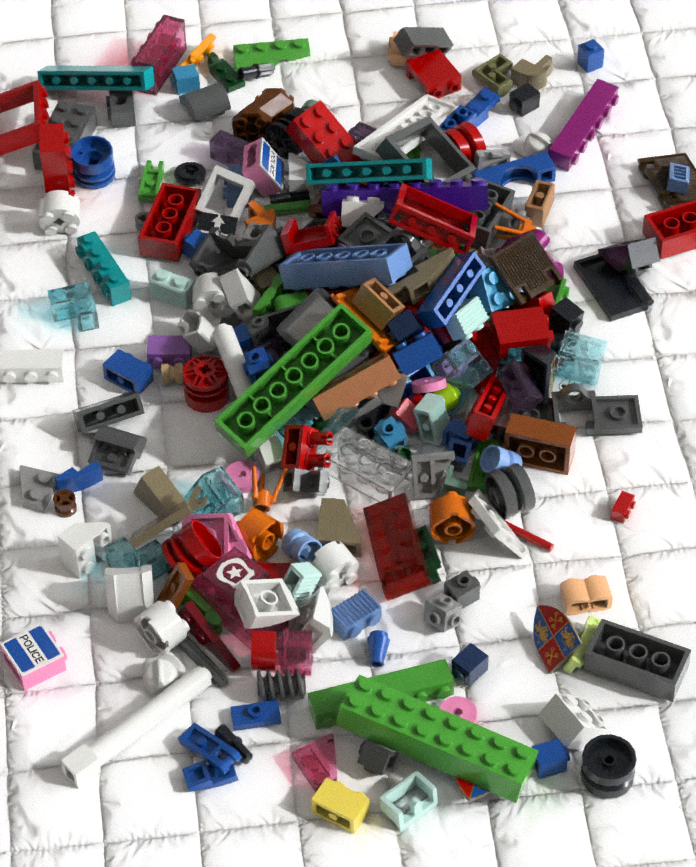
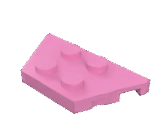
M231 513L189 514L184 518L182 527L192 519H196L210 530L222 549L223 557L220 560L234 558L251 559L250 551Z

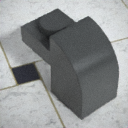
M296 468L288 469L284 480L283 492L325 496L330 485L329 471L321 469L314 471Z

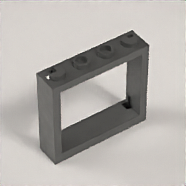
M430 116L386 137L375 150L383 160L409 159L399 147L422 135L456 173L442 182H450L451 179L456 178L469 181L473 178L472 173L477 169ZM420 180L421 183H429V180Z

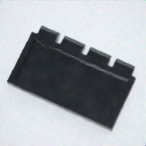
M600 254L574 261L573 268L610 322L646 311L648 306L654 303V300L645 290V287L636 277L635 273L627 274L626 270L616 271Z

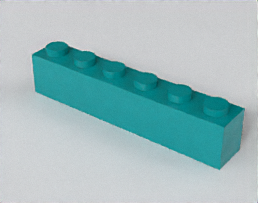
M47 65L37 71L38 80L41 86L46 87V90L146 91L155 85L153 66Z
M430 158L306 164L307 185L433 179L432 159Z

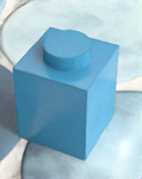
M195 64L172 68L173 76L170 77L171 87L176 89L178 95L200 89L199 74Z

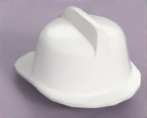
M530 133L527 136L517 138L513 142L512 148L517 154L528 157L545 151L548 153L552 141L544 133Z
M170 654L163 656L153 655L143 665V688L150 698H154L181 678L179 661Z

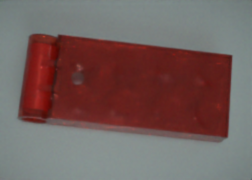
M405 492L363 508L379 580L382 583L381 586L386 600L390 601L431 586L412 506Z

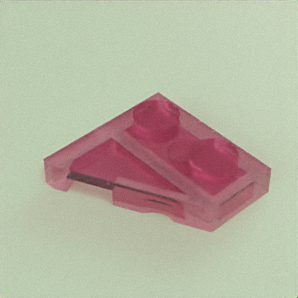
M333 733L292 752V759L315 793L326 778L337 781Z

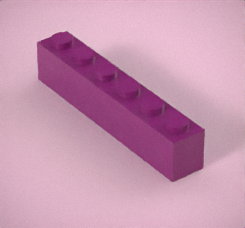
M597 79L549 148L548 155L557 168L568 172L572 165L575 166L577 164L580 154H584L588 142L593 141L596 130L601 129L604 118L609 117L612 106L617 105L620 98L617 95L618 86Z

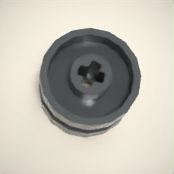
M513 463L505 466L502 471L495 470L485 475L484 484L488 499L504 520L514 517L517 511L524 513L535 507L536 499L532 483L520 464Z

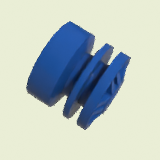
M86 136L74 143L71 148V158L76 182L87 189H100L108 186L114 180L116 172L111 143L100 136Z

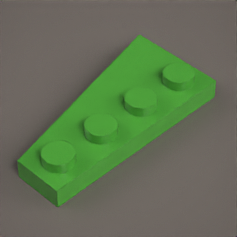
M308 38L233 45L236 72H238L240 67H248L253 64L271 63L274 66L278 65L282 60L290 62L309 57Z

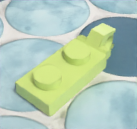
M592 614L587 618L581 632L578 634L583 645L565 661L562 667L569 674L576 667L580 669L584 664V653L601 621Z

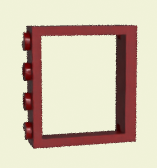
M39 80L0 93V113L34 102V123L1 134L0 156L39 143V125L48 124L47 120L49 119L47 111L49 104L46 99L48 94L46 87L41 86Z
M402 183L394 199L388 223L445 248L452 247L454 252L464 254L469 252L475 239L478 216ZM395 214L402 216L400 221L394 219ZM464 223L468 224L467 230L462 228ZM461 242L464 243L463 249L459 248Z

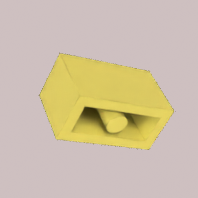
M329 778L324 780L311 799L313 814L353 834L356 833L370 812L369 798L363 793L355 792L345 787L343 783Z

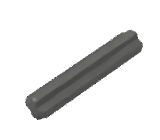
M189 636L179 643V647L197 666L206 667L212 675L211 680L217 687L222 688L228 684V676Z

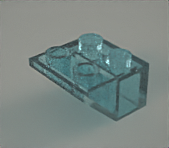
M566 330L555 376L597 386L608 341Z
M470 339L461 341L443 355L444 357L430 365L437 376L446 377L447 383L467 390L473 389L493 372L489 363L483 358Z
M222 466L202 474L184 496L185 500L188 499L193 489L201 486L202 489L197 497L200 499L205 496L208 497L206 505L203 508L194 510L193 514L231 513L235 517L245 512L243 494Z

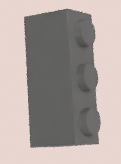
M403 27L393 39L402 56L406 58H415L440 49L446 55L454 46L445 29L441 27Z
M136 391L72 410L77 429L81 433L145 413L139 392Z

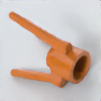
M497 202L494 203V206L524 223V225H519L518 230L496 225L493 227L495 230L517 234L518 236L536 229V226L532 225V220L523 218ZM497 234L495 237L497 239H510L515 237V235Z
M252 466L253 508L266 513L270 511L271 505L276 504L277 495L288 472L287 468L283 470L273 494L270 495L271 493L264 489V473H261L259 490L257 489L256 466Z

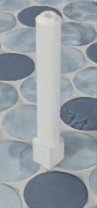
M220 324L215 327L212 335L238 398L254 382L250 375L246 376L242 364L245 363V359L233 327L227 324ZM275 433L256 450L265 474L281 469L283 447L278 435L276 436Z
M196 666L90 745L86 746L83 743L61 760L63 774L78 789L101 773L102 765L212 684L210 671L206 667Z

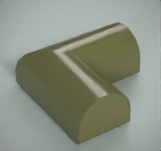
M499 53L473 69L472 76L491 91L503 97L512 88L513 80L504 74L511 70L513 62Z

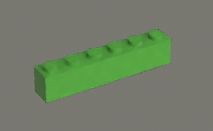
M446 659L369 678L423 702L445 699L454 695V679ZM354 682L308 693V708L316 730L336 725L339 707Z

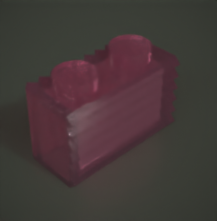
M285 628L283 630V637H278V665L282 666L283 674L286 669H289L290 674H294L295 669L298 668L301 675H303L304 669L305 675H311L313 665L312 631H307L306 629L302 631L296 628L288 630Z

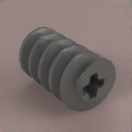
M296 668L293 676H291L289 669L285 670L284 676H281L280 671L276 670L274 677H272L269 670L266 671L265 677H262L260 671H257L258 696L261 695L263 701H267L268 694H270L272 699L276 700L278 693H280L282 699L286 700L287 693H290L291 698L295 699L297 692H299L301 698L305 699V669L303 675H301L298 668Z

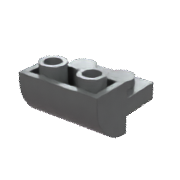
M220 82L179 96L180 103L187 108L189 116L195 121H204L209 116L222 115L225 111L231 109L228 95Z
M102 425L93 438L95 444L87 462L91 464L97 461L103 469L130 476L136 459H140L147 438Z

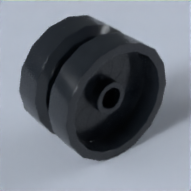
M606 734L592 738L585 745L582 753L580 775L582 784L587 791L597 797L609 799L620 797L630 790L635 778L637 762L635 749L630 742L620 736Z

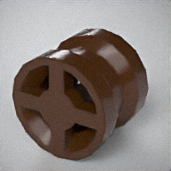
M62 489L54 494L53 502L56 514L62 518L73 516L77 511L74 492Z

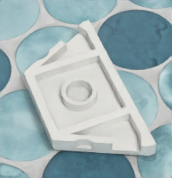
M477 489L468 500L472 507L471 513L478 520L481 519L485 523L483 528L491 537L495 536L520 558H525L529 554L528 550L483 492Z

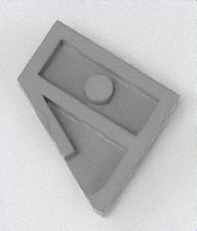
M507 149L475 151L473 165L477 168L475 171L510 162L511 154Z
M454 451L411 455L413 496L415 500L436 498L438 496L441 483L445 481L448 474L447 470L450 463L455 459Z
M20 465L23 508L45 512L56 490L55 477L60 474Z

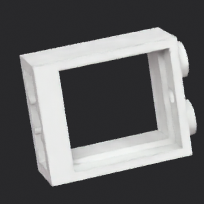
M216 165L195 209L200 214L201 212L222 215L205 208L218 180L222 179L243 188L230 214L231 217H237L239 222L256 185L252 180Z

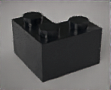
M564 297L551 307L548 328L554 334V343H551L550 348L558 356L565 351L568 345H573L579 340L585 312L567 297Z

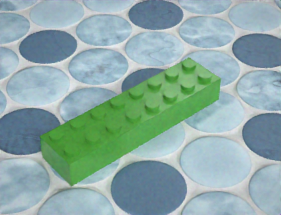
M340 303L214 420L216 430L248 459L373 341L372 330L345 305Z
M360 674L341 703L336 726L449 775L487 789L491 793L514 803H517L534 769L539 752L534 748Z

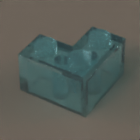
M89 282L47 290L54 322L75 318L78 332L99 328L97 309Z
M123 536L105 547L107 565L110 568L152 565L153 581L171 569L162 552L161 544L157 539L136 550L133 549L129 541Z

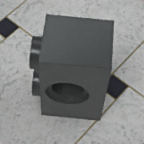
M109 91V96H106L107 108L111 107V109H107L108 121L112 120L113 128L136 126L133 91Z

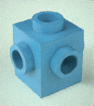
M392 416L388 419L380 420L374 427L375 437L373 439L379 448L383 447L390 456L395 447L408 445L404 425L400 421L396 422Z

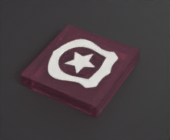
M233 547L202 573L204 581L233 603L234 592L240 580H258L268 577L267 570L236 547Z

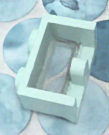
M415 771L379 797L381 811L402 832L438 805L437 788L422 774Z

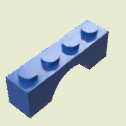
M547 151L474 171L473 178L480 177L501 186L517 180L528 181L533 184L536 180L554 182L556 179V165Z

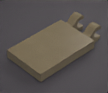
M195 487L188 499L134 531L129 539L133 549L185 518L194 510L203 508L207 503L208 497L205 496L202 499L197 497L202 487Z

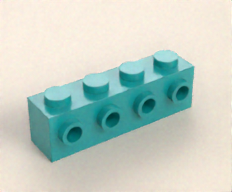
M96 231L77 237L76 254L79 259L81 258L86 270L91 273L94 282L99 285L102 294L108 299L112 307L131 300L129 280Z

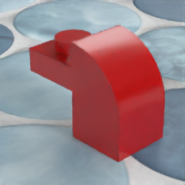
M252 630V671H276V664H278L277 632Z

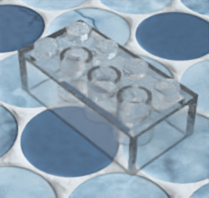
M344 425L334 435V439H330L333 441V444L331 446L325 445L318 452V454H330L331 461H326L331 463L330 467H318V470L329 471L328 476L390 509L413 485L411 460Z

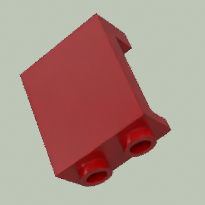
M440 49L406 60L407 78L409 80L415 78L424 88L426 94L441 98L461 90L462 75Z
M335 210L330 212L325 224L299 229L296 218L288 219L280 234L285 253L290 254L334 245L342 228V221L340 216L336 215Z
M542 306L491 313V330L499 359L508 358V349L542 344L550 348L551 343H554L553 331L548 328L549 317L547 314L544 315Z

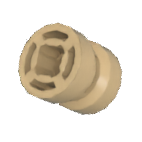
M176 363L173 367L169 364H161L163 385H169L173 381L177 384H183V363Z

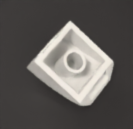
M152 565L116 569L105 568L104 575L109 616L118 623L134 622V619L155 603Z
M282 578L240 580L234 592V606L238 610L244 628L254 629L272 626L300 615L295 600Z
M320 587L299 610L300 615L294 619L288 645L303 654H317V649L328 638H332L333 616L324 587Z

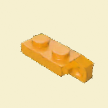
M210 33L179 67L190 64L198 66L204 59L203 55L210 53L214 49L215 45L213 43L217 37Z

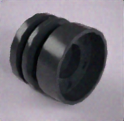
M292 107L287 110L280 118L267 126L265 131L270 147L277 155L289 160V153H294L298 156V154L303 152L285 131L288 125L305 111L299 107Z

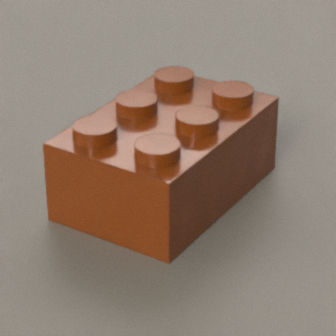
M511 413L505 431L504 449L518 453L522 458V466L568 475L575 454L577 427Z

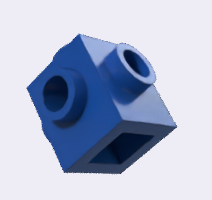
M264 346L243 354L245 363L242 364L246 376H251L254 383L275 364L272 354H267Z

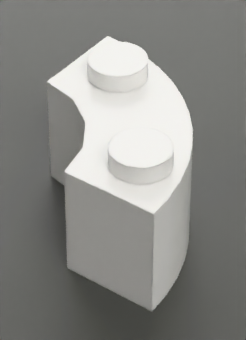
M190 309L184 311L177 324V327L184 333L183 338L199 353L214 350L217 347L212 335L215 327L197 310Z

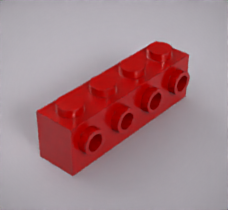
M491 376L487 386H482L475 403H473L464 425L468 427L465 434L478 441H487L504 406L512 384Z

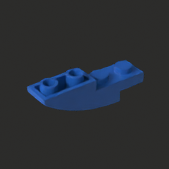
M484 87L465 106L460 104L443 121L440 128L445 131L449 128H454L455 125L463 121H469L477 128L489 118L488 112L500 101V95Z

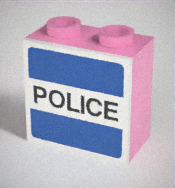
M263 137L245 145L242 174L254 182L255 188L264 198L282 191L284 161Z
M42 623L0 643L3 660L24 691L67 670L65 660H67L66 652L62 647H58L53 633L47 631Z

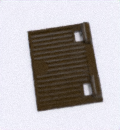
M686 153L637 159L639 171L645 179H649L658 194L657 200L663 209L696 200V168ZM670 162L690 167V180L686 195L666 190ZM647 164H653L654 168H647L646 166ZM666 195H672L674 199H666Z
M532 231L488 257L515 299L513 305L515 307L523 305L563 279ZM548 270H549V271L551 272V274H552L551 277H549L548 274L546 273ZM520 288H521V289L523 290V292H524V294H522V295H521L520 292L518 291V289H520Z

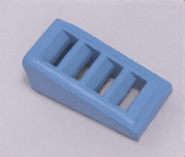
M670 162L666 190L686 195L690 180V167Z

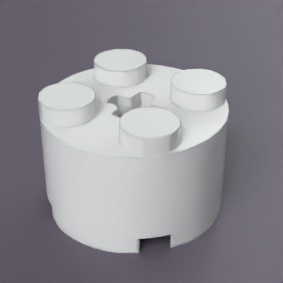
M54 190L46 193V197L43 199L41 197L39 200V224L45 230L46 235L55 236L57 233L75 234L77 232V228L80 225V201L76 195L73 197L69 195L68 191Z
M205 273L196 278V282L192 286L193 309L197 310L209 322L213 321L214 318L231 316L234 311L228 303L218 273Z
M333 541L322 546L314 553L316 558L313 562L308 561L322 574L317 585L319 588L324 587L328 596L334 595L343 584L350 585L358 578L356 572L359 568V562L341 541H339V544Z
M169 600L165 602L156 601L134 619V623L138 622L139 624L136 630L143 642L151 650L157 648L160 651L157 654L161 656L182 642L190 630L188 623L178 616L175 612L174 604Z

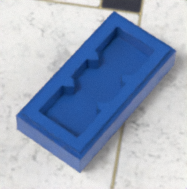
M278 700L230 707L234 731L281 724Z

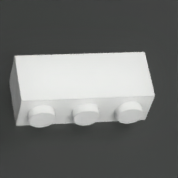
M64 349L0 350V383L64 382L66 368Z

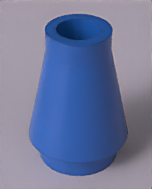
M374 630L367 637L370 665L373 667H382L384 665V659L390 643L388 633L385 631Z

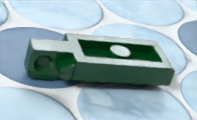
M214 52L206 54L209 73L218 83L220 82L227 93L245 87V81L239 79L238 73L223 58L219 59L218 55Z
M426 525L406 533V539L419 571L423 575L428 574L433 585L440 582L441 579L437 569L442 568L441 561Z

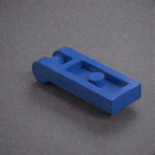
M195 722L177 738L180 745L215 767L222 775H225L230 770L229 767L233 763H237L242 758L236 749ZM225 754L226 757L221 760L220 757Z

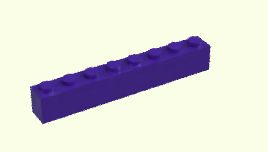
M456 178L451 179L450 182L433 179L429 183L411 180L409 183H404L466 211L489 210L488 181L483 180V178H472L471 181H463ZM390 181L388 184L369 182L367 185L348 183L346 186H338L335 183L326 184V187H322L321 191L323 216H329L330 212L335 210L336 215L341 216L342 200L347 199V196H358L359 200H368V197H378L380 201H384L382 211L390 214L401 184L399 181Z

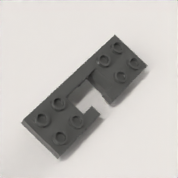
M367 212L363 213L337 238L338 243L346 247L407 243L413 267L406 272L405 276L397 279L396 283L416 273V265L433 257L428 253V248L422 245L415 234L407 230L401 231L398 228L392 230Z
M571 383L559 392H551V398L548 404L545 405L534 398L508 399L507 401L509 419L511 413L566 424V422H560L559 411L592 410L593 421H586V435L642 433L643 430L638 395L596 396L595 390L588 391L578 383ZM571 392L579 393L577 395H569Z

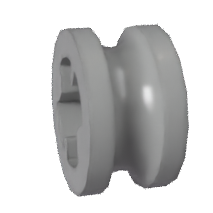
M140 212L135 216L137 230L141 231L144 224L143 221L146 220L148 212Z

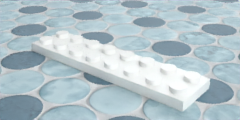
M426 94L353 147L352 154L359 156L363 160H383L375 150L386 137L427 116H430L440 127L443 121L458 106ZM421 135L399 148L407 154L425 139Z

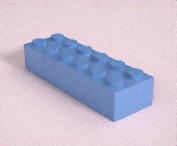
M407 243L310 249L296 252L278 265L284 289H293L294 291H300L305 288L315 290L322 287L336 289L340 286L354 288L374 277L383 286H391L396 283L397 279L405 276L406 272L413 267Z

